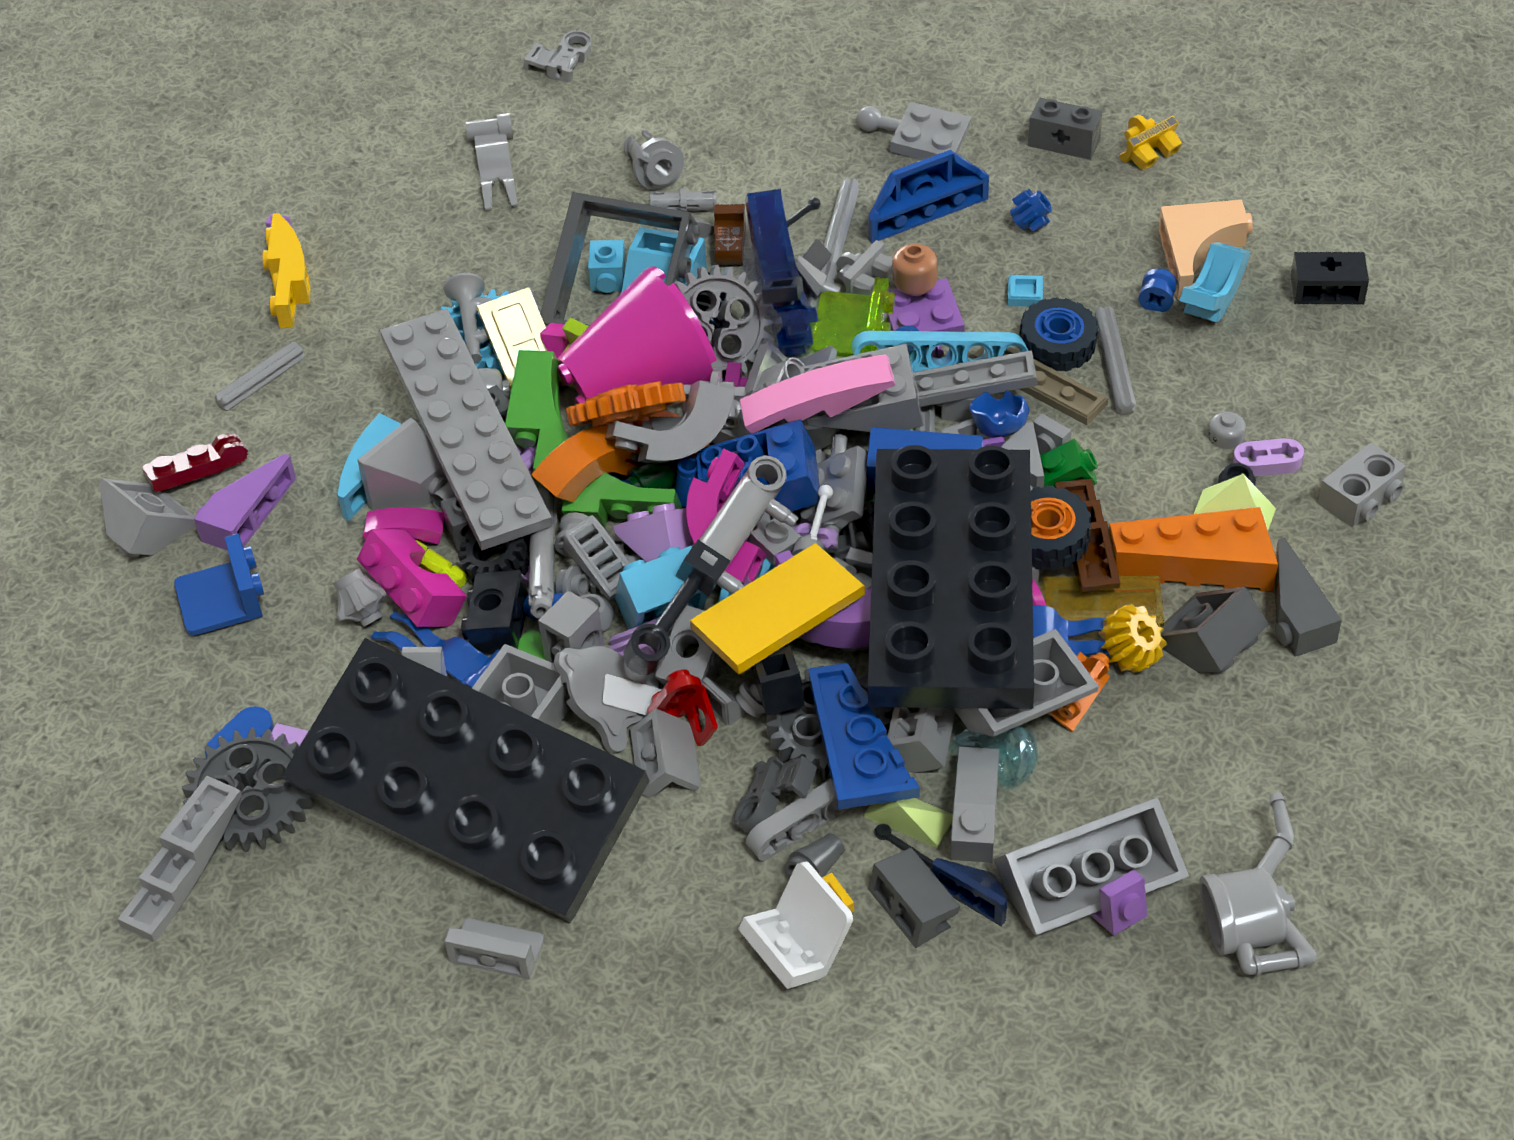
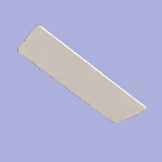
M605 674L603 703L647 716V708L652 703L651 697L662 689Z

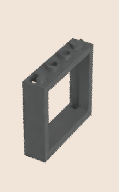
M572 192L540 313L545 327L550 323L565 324L567 322L564 318L591 216L679 231L665 283L669 286L676 281L683 283L684 274L691 271V258H689L692 245L695 246L697 244L700 228L697 226V222L691 212Z

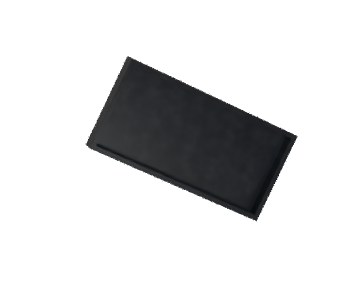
M919 445L905 446L900 449H877L868 707L1033 709L1034 645L1030 450H1007L999 446H985L979 449H928Z
M364 638L282 774L290 786L569 924L576 916L650 781L645 770L367 638Z

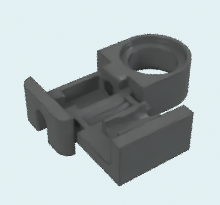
M773 756L768 759L767 763L764 761L756 763L752 768L756 771L747 795L740 799L734 815V823L749 834L756 825L775 813L779 802L775 796L780 795L781 791L788 794L789 791L793 790L801 798L807 797L817 767L804 756L786 763Z

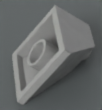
M412 418L406 420L357 460L368 507L371 510L395 507H425L432 501V494L449 482L428 437Z
M102 478L99 484L106 533L119 545L118 549L126 555L132 557H139L140 554L155 555L196 525L194 521L195 515L165 491L154 492L149 483Z

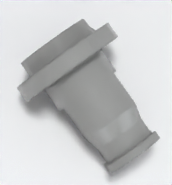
M644 129L642 136L647 142L642 146L628 134L624 141V151L633 160V173L636 179L644 187L652 190H660L672 185L683 171L684 156L682 150L676 144L663 137L654 138L652 134Z

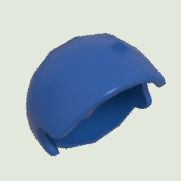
M1008 390L1005 391L1001 399H995L989 392H984L973 399L969 406L978 430L983 435L991 438L1007 437L1016 433L1026 424L1030 412L1024 397L1012 395Z

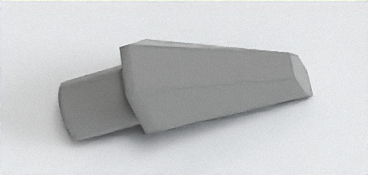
M799 255L795 269L802 276L803 281L813 296L817 299L819 294L836 300L841 287L825 281L827 275Z

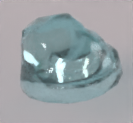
M1017 726L994 737L969 730H964L961 734L955 736L956 743L959 746L1000 749L998 782L1002 785L1010 787L1026 782L1037 765V738L1027 728ZM1006 763L1011 777L1008 776L1006 772L1003 770V767Z

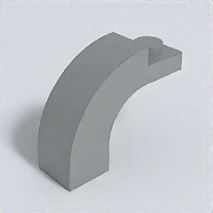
M701 380L691 384L687 406L682 418L671 429L657 431L615 421L608 424L605 439L615 441L614 447L622 450L636 451L637 447H641L638 462L667 463L687 457L707 446L721 431L729 416L735 389Z

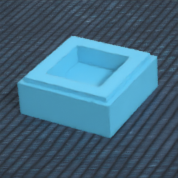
M1009 275L1008 306H1030L1043 299V276Z

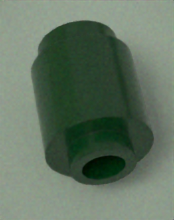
M676 460L658 464L641 463L628 470V478L625 482L640 488L673 489L675 487L678 463Z

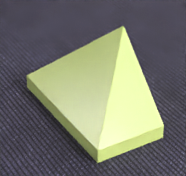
M1244 474L1203 489L1194 514L1260 507L1267 530H1269L1276 508Z
M916 798L872 804L864 814V817L879 824H887L891 829L935 848L939 847L953 824V814Z

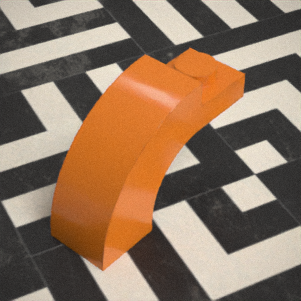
M598 426L583 430L564 441L540 463L531 475L556 497L574 502L591 482L602 476L605 472H616L628 476V470L639 464L631 458L634 454L632 451L614 447L615 441L605 439L607 427Z

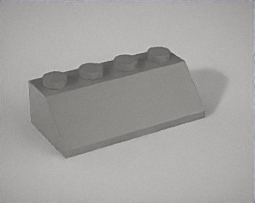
M1158 797L994 859L1009 900L1034 936L1101 911L1100 888L1132 870H1135L1145 879L1146 893L1189 877Z

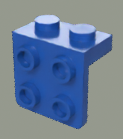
M239 533L224 537L231 562L179 576L174 581L185 628L191 636L263 616L258 596L265 595L259 573L251 575L250 569L257 568L251 546L243 548Z

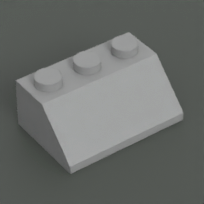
M1054 629L1033 638V709H953L969 731L994 737L1098 691L1099 686L1059 632Z

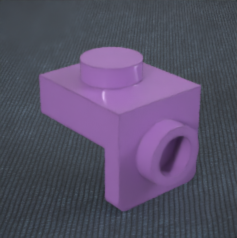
M1132 870L1101 887L1100 899L1102 910L1090 914L1113 935L1148 916L1145 879L1135 870Z

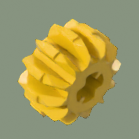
M1133 604L1122 606L1102 621L1103 629L1098 634L1105 643L1101 649L1109 652L1110 662H1117L1121 671L1142 672L1163 657L1162 649L1167 645L1166 641L1161 637L1164 628L1157 626L1156 615L1148 616L1145 606L1138 608Z

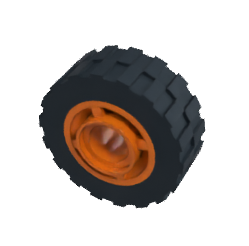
M1054 486L1032 488V566L1038 570L1050 569V571L1061 567H1069L1071 563L1078 562L1082 558V554L1088 550L1091 531V514L1088 512V506L1085 501L1082 502L1080 500V496L1076 493H1070L1068 489L1062 487L1061 489L1054 488Z

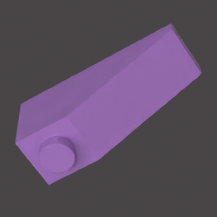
M283 454L214 493L208 502L198 510L194 518L201 542L228 551L224 537L239 533L244 548L296 480L290 455Z

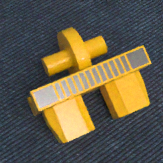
M1141 115L1131 117L1128 122L1129 130L1124 132L1127 139V150L1120 154L1119 159L1124 163L1132 160L1143 171L1154 165L1159 158L1153 148L1158 147L1166 158L1177 153L1183 144L1174 132L1179 122L1174 116L1158 124H1155L1152 118L1146 120Z

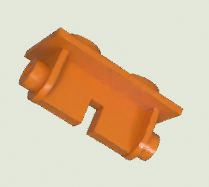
M1082 652L1077 654V658L1098 684V691L1049 712L1053 718L1070 732H1073L1110 678L1107 674L1110 660L1103 653L1099 652L1089 657H1086Z

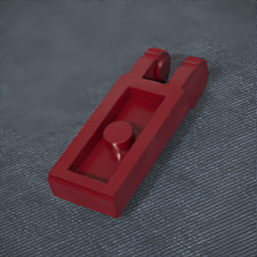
M230 432L226 435L216 436L212 444L194 445L185 452L173 456L157 457L151 463L142 465V470L151 488L157 493L223 471L225 468L237 465V463L241 464L242 461L247 459L248 450L242 444L239 436Z

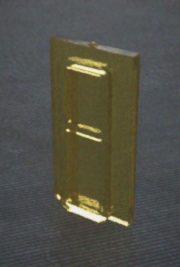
M1119 576L1120 588L1081 591L1077 577H1044L1046 606L1055 609L1063 619L1079 621L1090 618H1106L1122 606L1133 604L1137 608L1145 606L1148 616L1156 615L1157 626L1164 627L1163 599L1161 597L1159 576Z

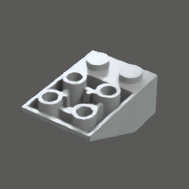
M907 344L800 367V373L803 374L849 360L886 354L889 358L895 386L831 418L824 410L807 418L808 425L870 432L871 427L907 430L923 426L915 376Z

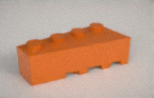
M1260 507L1109 524L1118 574L1122 581L1164 584L1165 581L1185 582V586L1201 587V584L1224 585V589L1245 586L1259 588L1261 592H1274L1278 562Z

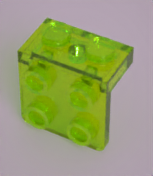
M875 277L872 295L832 291L823 292L820 296L814 328L813 352L832 345L837 350L836 356H852L851 345L857 334L864 331H890L891 323L887 322L888 313H894L896 293L890 292L889 278ZM871 344L866 345L860 350V354L878 350V347Z

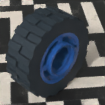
M1058 297L1048 300H1039L1038 303L1030 305L1027 311L1025 310L1021 319L1019 336L1022 338L1029 351L1032 350L1033 359L1056 371L1067 372L1076 367L1077 369L1083 366V363L1091 359L1092 354L1095 352L1099 327H1097L1098 321L1096 317H1093V312L1089 308L1086 309L1083 307V304L1073 302L1071 299H1058Z

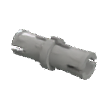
M679 188V191L671 192L650 191V205L663 208L670 207L686 212L714 211V205H717L716 190L686 191V188Z

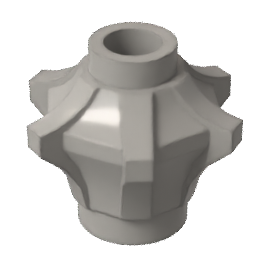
M360 568L333 582L337 590L338 610L336 617L338 621H360L362 626L365 627L383 616L380 608H382V602L387 593L379 584L363 575Z

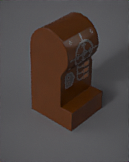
M745 204L714 205L715 264L719 266L743 265L746 234Z

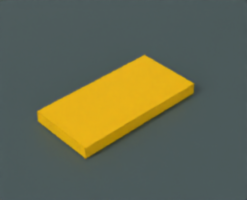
M814 543L690 620L691 630L738 674H741L865 595V586L818 544Z

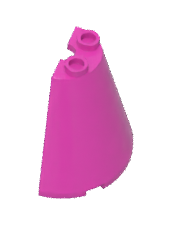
M651 266L643 270L557 358L560 365L556 368L562 381L566 385L572 383L579 394L578 397L574 398L576 404L585 403L587 398L598 396L597 394L629 384H637L639 386L661 381L662 385L670 383L691 385L700 380H711L713 371L711 364L717 361L710 341L688 301L674 283L667 286L663 282L666 275L659 268Z

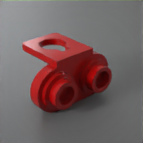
M682 669L669 674L664 688L651 697L652 703L647 708L648 714L657 708L677 718H681L685 714L687 715L697 746L705 745L718 729L705 686L702 685L700 678L691 675L689 670ZM699 709L705 715V728L703 731L699 724Z

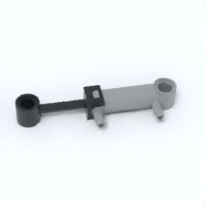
M763 455L751 462L748 470L712 522L684 558L676 573L684 582L655 624H644L634 630L624 650V661L632 672L639 675H649L660 668L670 648L668 632L697 590L709 596L716 585H719L731 594L744 587L740 580L725 570L765 512L781 523H786L790 527L794 526L798 517L775 500L786 480L785 467L778 459ZM757 477L766 479L770 485L762 484L758 481ZM646 644L650 646L655 654L647 655L643 653L638 645Z

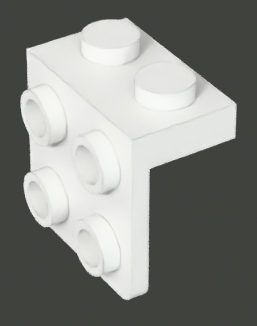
M802 862L795 866L776 909L744 917L738 930L783 985L789 989L819 980L827 975L852 925L853 915L810 863Z

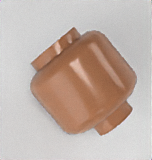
M910 244L900 248L894 254L892 260L893 280L899 291L910 296H921L936 286L938 280V261L935 252L931 248L921 244Z

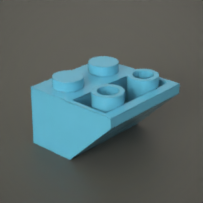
M639 227L628 250L621 293L643 270L651 266H655L665 273L666 278L663 279V282L666 283L678 233ZM700 237L695 246L692 245L689 258H691L690 272L696 279L699 267H704L707 270L705 238ZM684 278V279H683V284L686 285L687 283H686V280H685V278Z

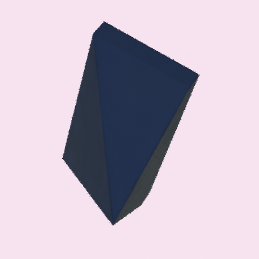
M940 858L934 860L932 863V873L954 899L999 926L1005 923L1007 898L996 875L985 870Z

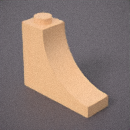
M1242 200L1161 207L1159 234L1169 270L1177 279V300L1181 297L1183 287L1193 285L1194 273L1206 260L1211 243L1220 242L1234 247L1246 246L1247 234L1252 233L1253 222L1251 213L1245 212Z

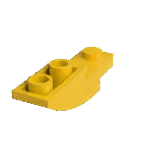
M276 213L272 216L271 227L266 228L268 250H263V266L265 271L270 270L275 296L270 297L271 315L277 316L280 328H293L296 304L310 303V282L298 237L280 213Z

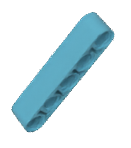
M864 331L855 336L851 345L853 355L860 354V350L870 344L877 346L878 350L902 344L910 345L913 347L910 359L914 372L1003 356L1004 351L1010 346H1018L1020 348L1019 353L1029 351L1022 338L1016 333ZM940 345L949 347L948 353L944 357L934 358L931 356L935 347ZM979 345L984 347V352L980 357L974 359L967 357L968 351L973 346Z

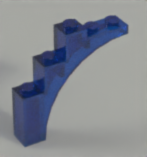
M781 189L748 193L745 197V205L757 278L761 279L762 288L766 281L770 279L799 277L790 241ZM804 290L799 301H795L793 305L775 307L774 303L765 304V306H771L772 308L766 314L770 315V319L774 323L772 324L775 347L780 352L785 351V357L806 354L805 348L811 347L814 344L811 330L817 324L818 316L816 307L813 308L809 304Z

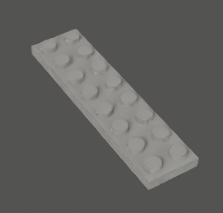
M448 308L381 329V340L481 551L552 527V517Z

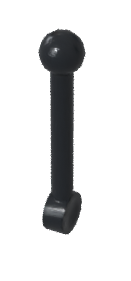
M815 197L811 198L807 206L781 225L770 227L768 229V236L770 238L780 237L782 231L811 210L819 209L821 206L820 200Z
M880 824L875 828V835L879 840H887L903 851L912 848L932 871V863L934 861L893 835L889 825Z

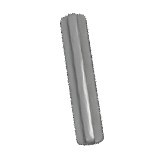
M290 342L217 392L214 396L217 405L223 410L228 411L301 361L305 356L302 347L296 342Z

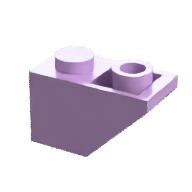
M674 503L652 507L653 514H649V511L627 515V522L613 526L615 534L645 562L659 558V554L669 548L680 547L681 550L689 546L693 547L694 545L688 528L686 508L675 509Z

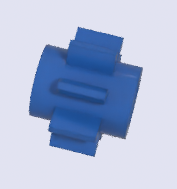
M1030 189L1024 190L1012 199L1016 206L1010 210V214L1020 229L1026 230L1030 227L1032 232L1050 223V219L1046 215L1052 212V206L1041 191L1038 190L1032 193Z

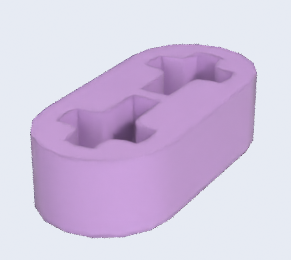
M1285 438L1244 442L1234 450L1233 463L1247 465L1253 471L1254 476L1292 473L1299 470L1302 466L1304 448L1299 442ZM1282 453H1287L1288 457L1290 458H1286V456ZM1247 456L1251 457L1254 462H1249Z

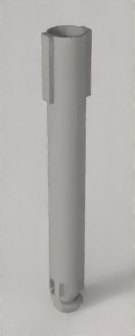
M539 489L538 491L552 517V527L531 533L529 548V605L532 606L530 613L539 619L552 607V601L554 602V528L557 524V499L546 489Z

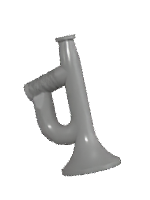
M462 272L449 277L444 283L443 290L446 297L457 301L460 305L465 344L474 362L477 363L482 359L480 344L487 342L489 337L485 327L481 330L477 328L476 313L478 310L476 307L493 299L479 297L485 289L483 278L471 272Z

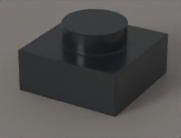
M802 276L767 280L761 290L763 304L774 303L775 307H786L793 305L795 301H799L804 290Z

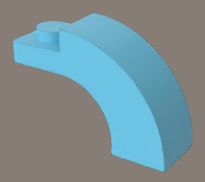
M1220 242L1211 243L1204 266L1193 285L1183 287L1179 301L1186 303L1184 313L1218 322L1224 316L1237 292L1251 251Z

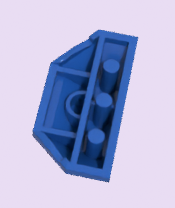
M951 149L892 171L881 186L868 216L869 241L874 243L876 240L886 239L988 200L989 175Z

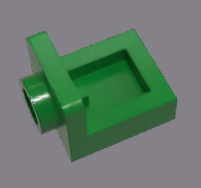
M1075 438L1040 455L1044 472V487L1054 486L1055 488V482L1072 481L1079 477L1092 479L1093 485L1097 484L1094 471L1098 468L1096 458L1090 449L1084 450Z

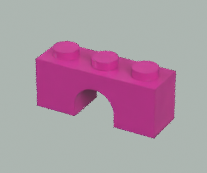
M371 529L356 560L417 627H448L452 625L467 595L447 574L432 573L419 567L426 551L406 530Z

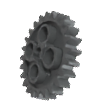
M852 668L851 670L856 676V669ZM808 669L804 670L805 679L801 681L805 706L767 715V736L771 739L772 750L779 749V759L781 761L787 759L791 761L804 756L817 767V770H820L821 778L825 780L829 774V767L809 684ZM867 674L857 680L868 697ZM871 707L876 718H880L885 726L888 737L894 707Z
M250 728L247 738H242L238 730H235L233 741L229 743L222 736L218 737L220 747L216 750L206 745L204 747L208 756L206 759L194 757L193 761L198 771H186L190 784L182 786L186 797L183 800V804L188 801L206 776L241 790L242 796L219 841L220 843L224 839L229 851H232L237 842H241L245 852L249 851L251 843L254 841L258 842L262 850L265 849L266 838L269 837L280 843L281 836L279 832L284 829L292 834L295 833L292 821L294 819L305 821L306 816L302 808H311L314 805L310 795L290 786L282 776L299 748L296 741L289 744L286 735L283 733L274 740L271 729H267L262 737H257L255 729ZM244 763H250L248 766L244 768H238L240 765ZM277 779H284L282 782L278 784H271L273 781ZM255 810H262L256 816H248L251 812Z

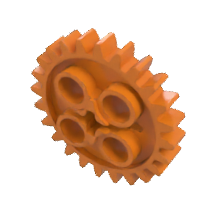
M661 381L639 386L637 384H629L608 390L607 392L597 394L598 396L587 398L585 403L575 404L566 408L569 426L591 423L592 427H598L615 421L623 423L644 419V417L654 415V413L667 410V406L676 405L687 400L683 383L662 385Z

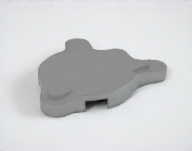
M592 646L580 650L565 648L559 651L554 658V667L561 677L562 684L567 683V690L571 698L566 701L578 717L591 724L597 730L605 749L609 753L621 752L627 745V727L642 720L643 715L603 703L605 674L658 688L659 680L655 677V673L639 675L632 672L626 666L622 655L604 646Z

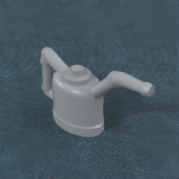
M1280 792L1270 796V806L1273 809L1277 833L1257 868L1219 875H1203L1199 880L1203 914L1217 952L1221 956L1236 953L1241 970L1247 975L1261 976L1262 973L1295 967L1296 969H1302L1303 966L1315 963L1317 959L1314 948L1289 920L1290 911L1295 909L1292 894H1286L1284 887L1277 885L1272 877L1287 851L1291 850L1294 846L1293 827L1285 806L1286 800ZM1283 941L1292 949L1290 951L1261 956L1254 954L1253 951L1254 948L1277 945Z

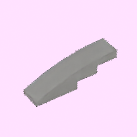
M205 777L159 838L163 847L139 876L142 888L118 918L122 928L154 943L176 915L205 869L242 796L241 790L212 777Z

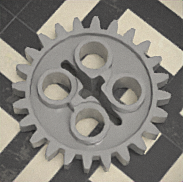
M719 265L711 267L710 275H708L704 267H699L697 269V279L691 272L685 273L687 284L685 285L679 281L674 282V284L693 309L709 341H711L713 335L712 348L717 361L711 364L713 371H721V374L724 371L726 374L727 362L742 363V373H746L747 366L745 361L754 363L756 357L754 352L758 351L759 346L762 345L760 343L761 339L772 338V335L764 331V326L774 324L772 320L764 318V313L772 309L771 306H761L762 293L755 294L753 292L757 282L751 281L744 284L745 272H740L733 278V267H726L721 275ZM701 291L706 292L711 299V304L706 311L700 310L696 304L697 295ZM724 292L725 300L723 301L719 311L720 293ZM735 300L739 301L744 308V314L739 320L734 319L730 314V306ZM717 317V320L722 322V327L715 329L714 325L709 324L710 318ZM726 335L732 336L736 343L735 349L731 354H726L721 347V341Z

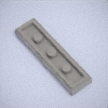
M1032 350L914 372L920 407L978 397L984 392L994 394L1005 392L1006 390L1038 386Z

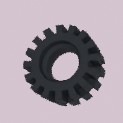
M469 533L465 537L467 543L461 542L459 546L461 552H458V558L472 586L474 585L476 573L520 570L522 575H526L528 572L526 566H529V549L524 537L481 551L475 536ZM504 553L502 556L495 560L486 561L489 557L495 554Z

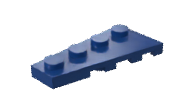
M843 663L809 668V684L838 810L920 797L918 783L914 777L909 775L904 766L905 761L898 749H894L882 721L880 718H876L871 707H868V697L849 664Z

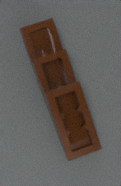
M1092 479L1055 482V488L1061 489L1062 487L1068 489V492L1076 493L1080 496V500L1082 502L1085 501L1088 506V512L1091 514L1088 550L1082 554V558L1078 562L1072 563L1081 591L1120 588L1121 583L1108 523L1104 521L1100 500H1096Z

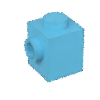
M624 240L590 241L588 272L591 292L601 291L610 293L612 291H622L626 268Z

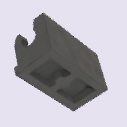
M912 848L874 863L868 890L915 948L951 928L948 922L944 920L958 914L960 905Z

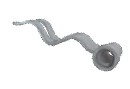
M497 114V118L465 122L468 142L475 141L485 210L492 209V184L495 183V178H499L500 182H503L511 206H517L507 139L513 138L510 114Z

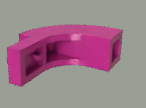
M726 449L722 450L719 458L715 457L711 462L707 473L708 482L693 478L687 496L686 516L694 544L700 539L730 496L745 465L737 454ZM745 541L725 571L746 586L756 579L767 555L760 547Z

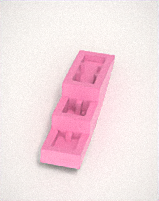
M886 354L849 360L811 370L772 384L740 399L744 425L752 434L782 419H785L788 423L799 419L803 421L822 410L831 418L895 386L890 361Z

